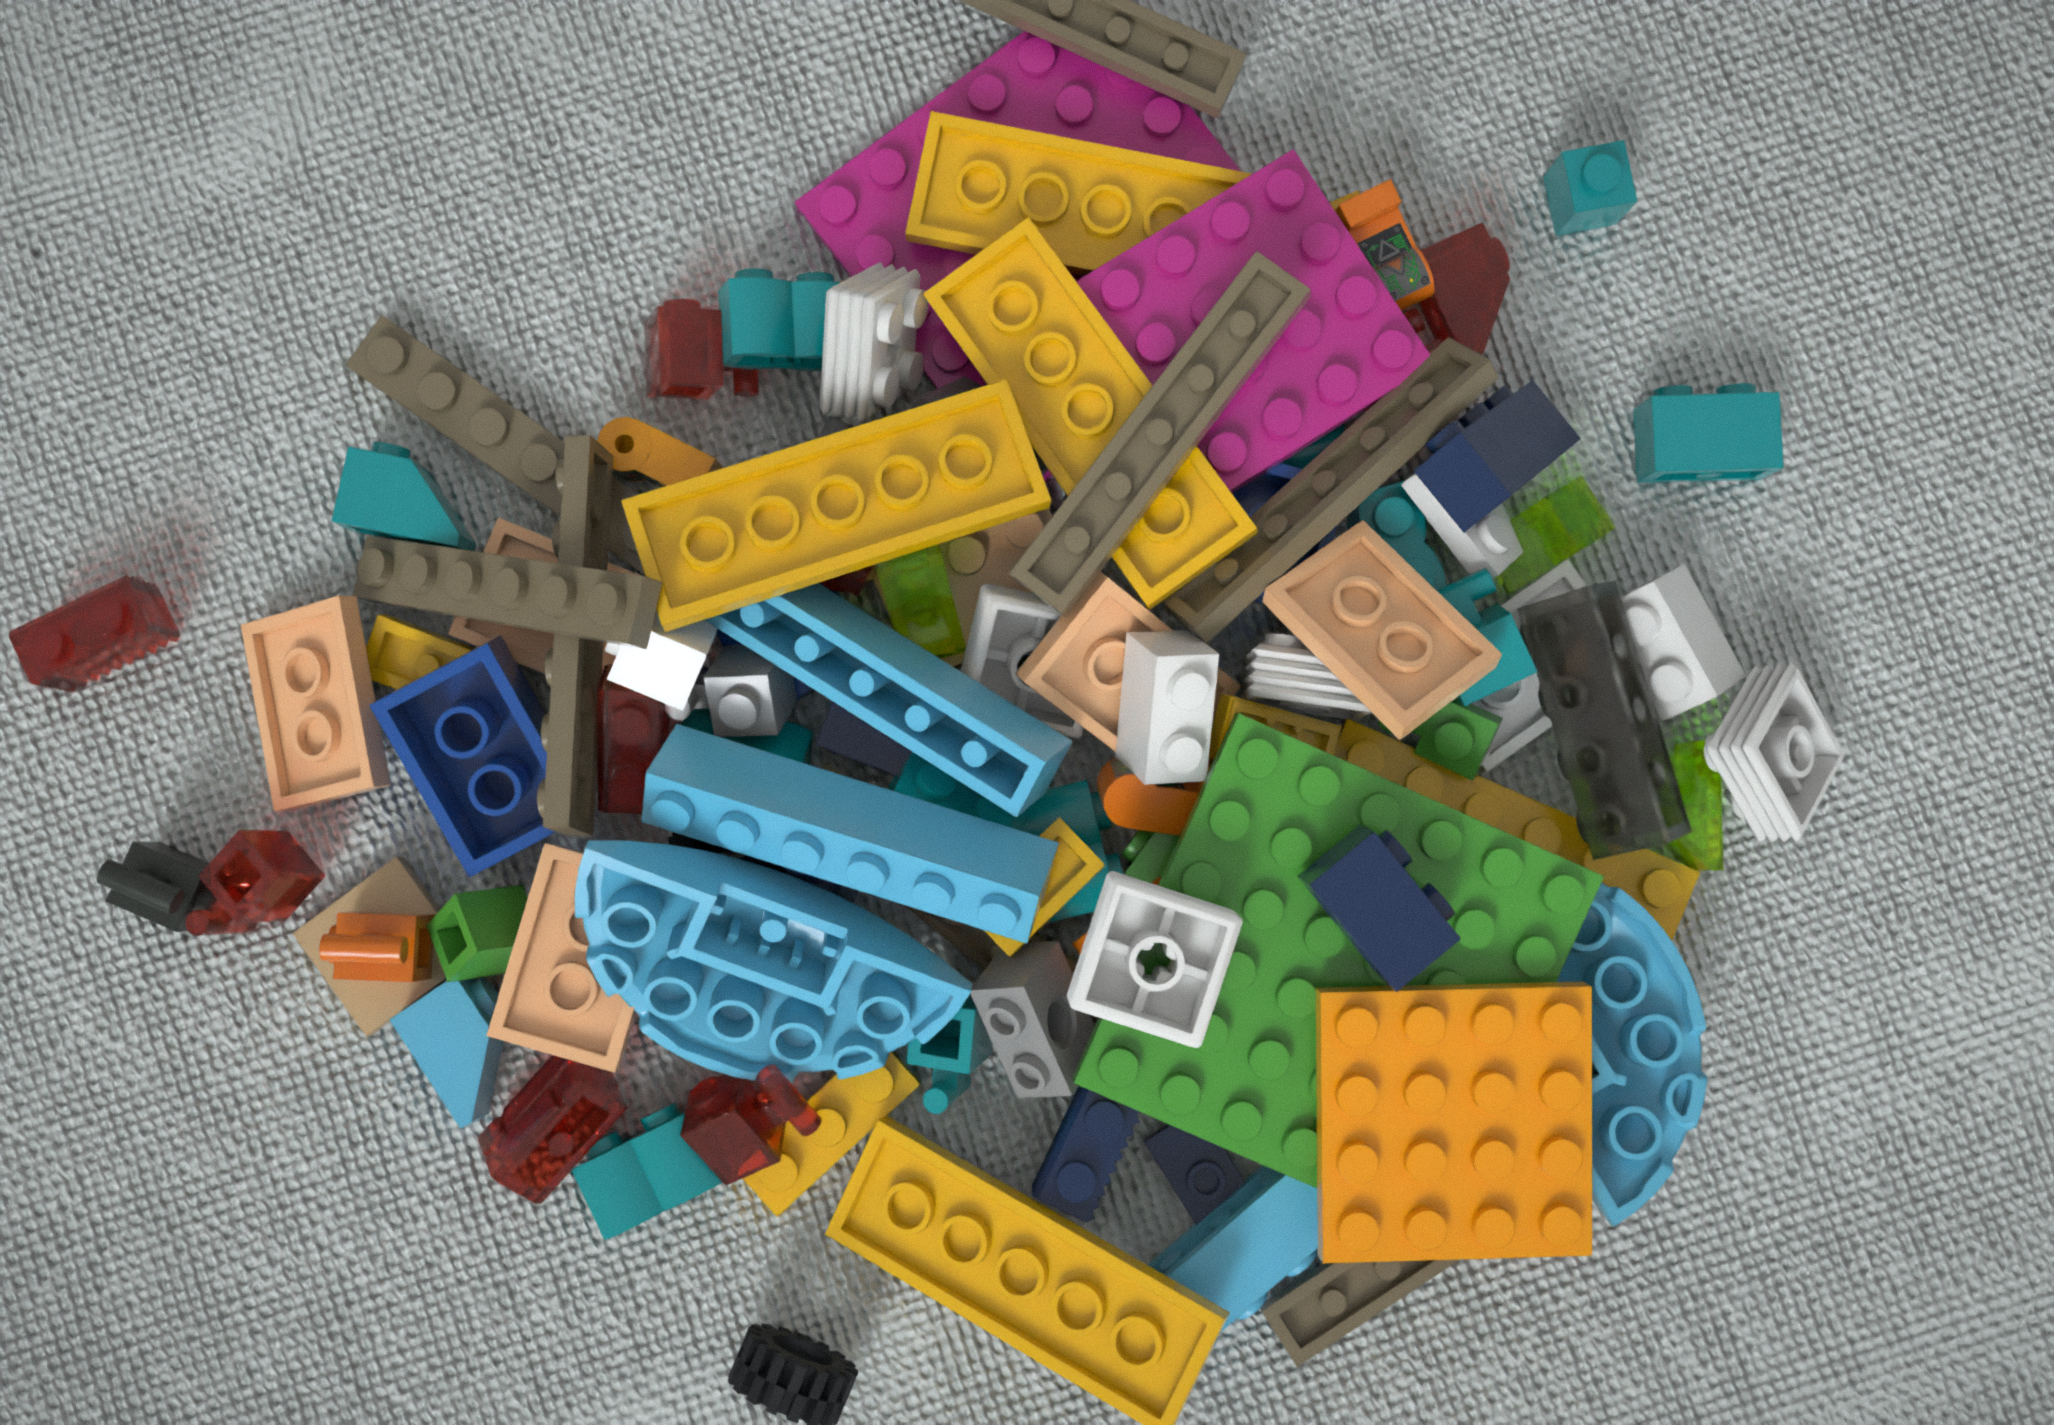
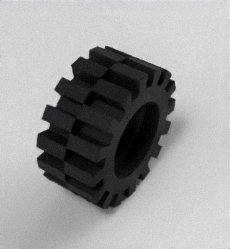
M762 1323L761 1326L752 1324L751 1327H748L729 1373L728 1382L734 1385L733 1389L738 1394L747 1395V1401L754 1405L762 1404L766 1406L765 1411L771 1414L782 1413L786 1415L787 1420L798 1423L800 1419L807 1425H836L856 1380L858 1370L855 1369L856 1365L852 1361L844 1360L845 1355L839 1351L828 1350L829 1345L821 1341L815 1343L809 1340L810 1336L800 1332L796 1335L791 1333L788 1328L779 1326L777 1330L770 1324Z

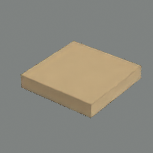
M396 856L292 933L366 1037L376 1034L390 1023L389 1019L447 981L434 945L431 979L417 982L333 979L334 964L329 963V961H322L320 958V940L323 934L329 933L332 925L337 924V913L367 911L436 915L441 908L404 857Z

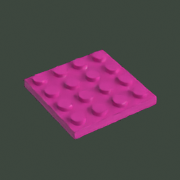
M1294 149L1076 281L1152 386L1256 251L1311 289L1310 299L1197 445L1231 493L1372 407L1385 394L1398 387L1430 356V353Z

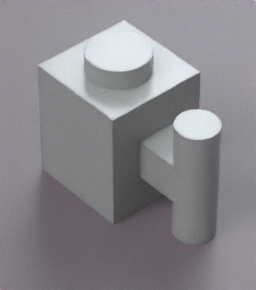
M743 644L725 645L710 669L702 665L683 711L668 704H665V711L672 719L684 720L693 709L709 708L714 735L718 737L778 735L797 703L794 677Z

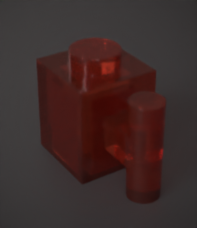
M671 299L663 302V306H657L644 322L646 397L709 399L723 386V371L733 372L735 396L752 397L759 395L758 369L723 366L721 310L701 309V303L692 299Z
M238 830L198 876L216 897L217 901L210 909L191 911L186 918V928L194 936L244 934L254 931L258 922L286 921L325 878V874L289 831Z
M771 1064L764 1067L757 1074L755 1081L726 1074L719 1077L711 1076L702 1080L689 1092L680 1136L727 1186L780 1162L787 1121L792 1124L801 1136H809L819 1128L822 1119L776 1065Z

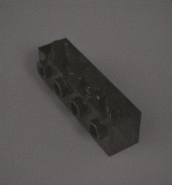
M1616 581L1582 587L1518 608L1517 611L1521 621L1519 632L1538 671L1537 677L1540 683L1538 690L1539 703L1546 717L1551 720L1559 746L1557 751L1558 766L1564 778L1570 782L1578 808L1576 813L1577 828L1581 838L1589 845L1593 860L1663 845L1691 833V825Z

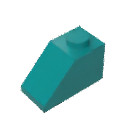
M377 441L372 443L371 451L348 446L332 522L352 532L387 539L475 551L476 542L430 471L410 459L411 450Z

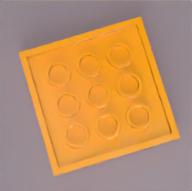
M1585 982L1403 986L1397 992L1390 986L1316 988L1318 1256L1322 1263L1592 1256V986Z

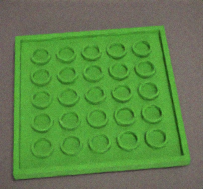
M1235 712L1158 886L1232 909L1243 921L1203 1043L1199 1048H1193L1098 1018L1072 1076L1073 1083L1317 1188L1316 988L1388 985L1380 979L1297 876L1359 825L1374 831L1377 836L1387 830L1397 839L1413 860L1404 869L1420 889L1429 882L1445 898L1456 913L1447 922L1461 938V940L1405 986L1556 982L1604 876ZM1154 943L1151 950H1141L1137 956L1144 966V974L1152 975L1156 965L1167 967L1171 961L1162 950V943Z

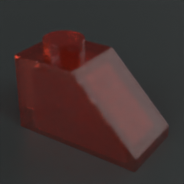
M1482 222L1420 250L1432 272L1435 291L1433 296L1418 302L1438 346L1449 337L1481 355L1484 353L1510 281L1507 273L1510 270L1507 252L1498 238H1490Z

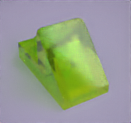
M1582 475L1510 519L1523 553L1496 578L1506 594L1509 595L1616 528Z
M939 544L875 564L893 628L896 632L938 658L965 652L966 645Z
M1690 741L1675 744L1674 755H1671L1667 762L1666 780L1670 793L1675 794L1676 806L1627 807V810L1685 866L1697 871H1724L1721 776L1719 772L1712 771L1706 763L1704 756L1706 741Z

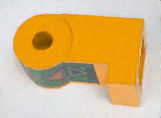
M630 417L615 418L606 423L597 439L613 455V471L622 479L632 482L646 480L661 488L723 468L716 458Z

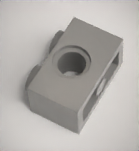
M1058 941L1025 943L1012 957H1009L1001 949L972 985L970 995L1017 1098L1073 1096L1079 1085L1073 1083L1072 1076L1095 1027L1090 1014L1074 1010L1070 1007L1067 992L1073 974Z

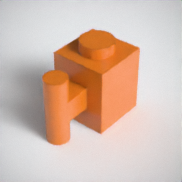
M367 911L337 913V924L332 925L329 933L323 934L320 940V958L322 961H329V963L334 964L333 979L417 982L431 979L433 942L426 925L435 914Z

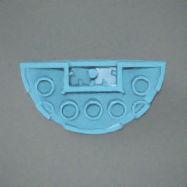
M588 840L578 869L575 887V918H583L584 929L589 942L586 960L595 979L608 997L615 993L619 994L629 1007H634V1011L640 1016L639 1028L642 1033L665 1049L709 1070L737 1078L779 1084L793 1083L795 1077L800 1072L834 1070L839 1080L862 1075L885 1066L890 1052L908 1044L915 1038L921 1044L927 1043L949 1023L972 992V983L908 934L848 900L794 876L742 859L670 844L626 840Z
M1601 882L1556 982H1585L1592 986V1200L1609 1224L1615 1227L1641 1208L1671 1176L1674 1171L1672 1160L1678 1152L1687 1131L1696 1128L1707 1086V1076L1701 1070L1702 1048L1700 1035L1706 1030V1022L1700 997L1692 976L1678 949L1664 929L1643 906L1618 887H1608Z

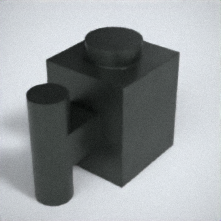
M133 841L123 864L109 859L102 865L97 875V883L111 889L106 899V902L175 932L203 930L204 925L212 922L219 913L226 896V891L222 888V885L229 871L161 842Z

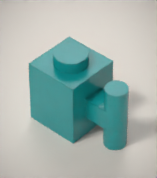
M1485 567L1437 590L1502 653L1499 663L1494 670L1457 697L1464 706L1538 672L1512 614L1498 603L1480 612L1477 611L1474 601L1497 591L1495 583Z
M971 995L968 996L960 1010L949 1023L927 1043L921 1044L917 1038L908 1043L907 1064L933 1068L932 1086L923 1095L924 1107L933 1114L945 1111L970 1087V1073L982 1064L993 1051V1043Z

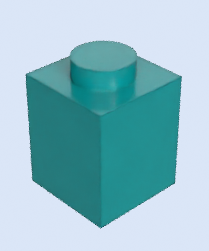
M1624 140L1563 151L1543 176L1555 236L1616 225L1638 202Z

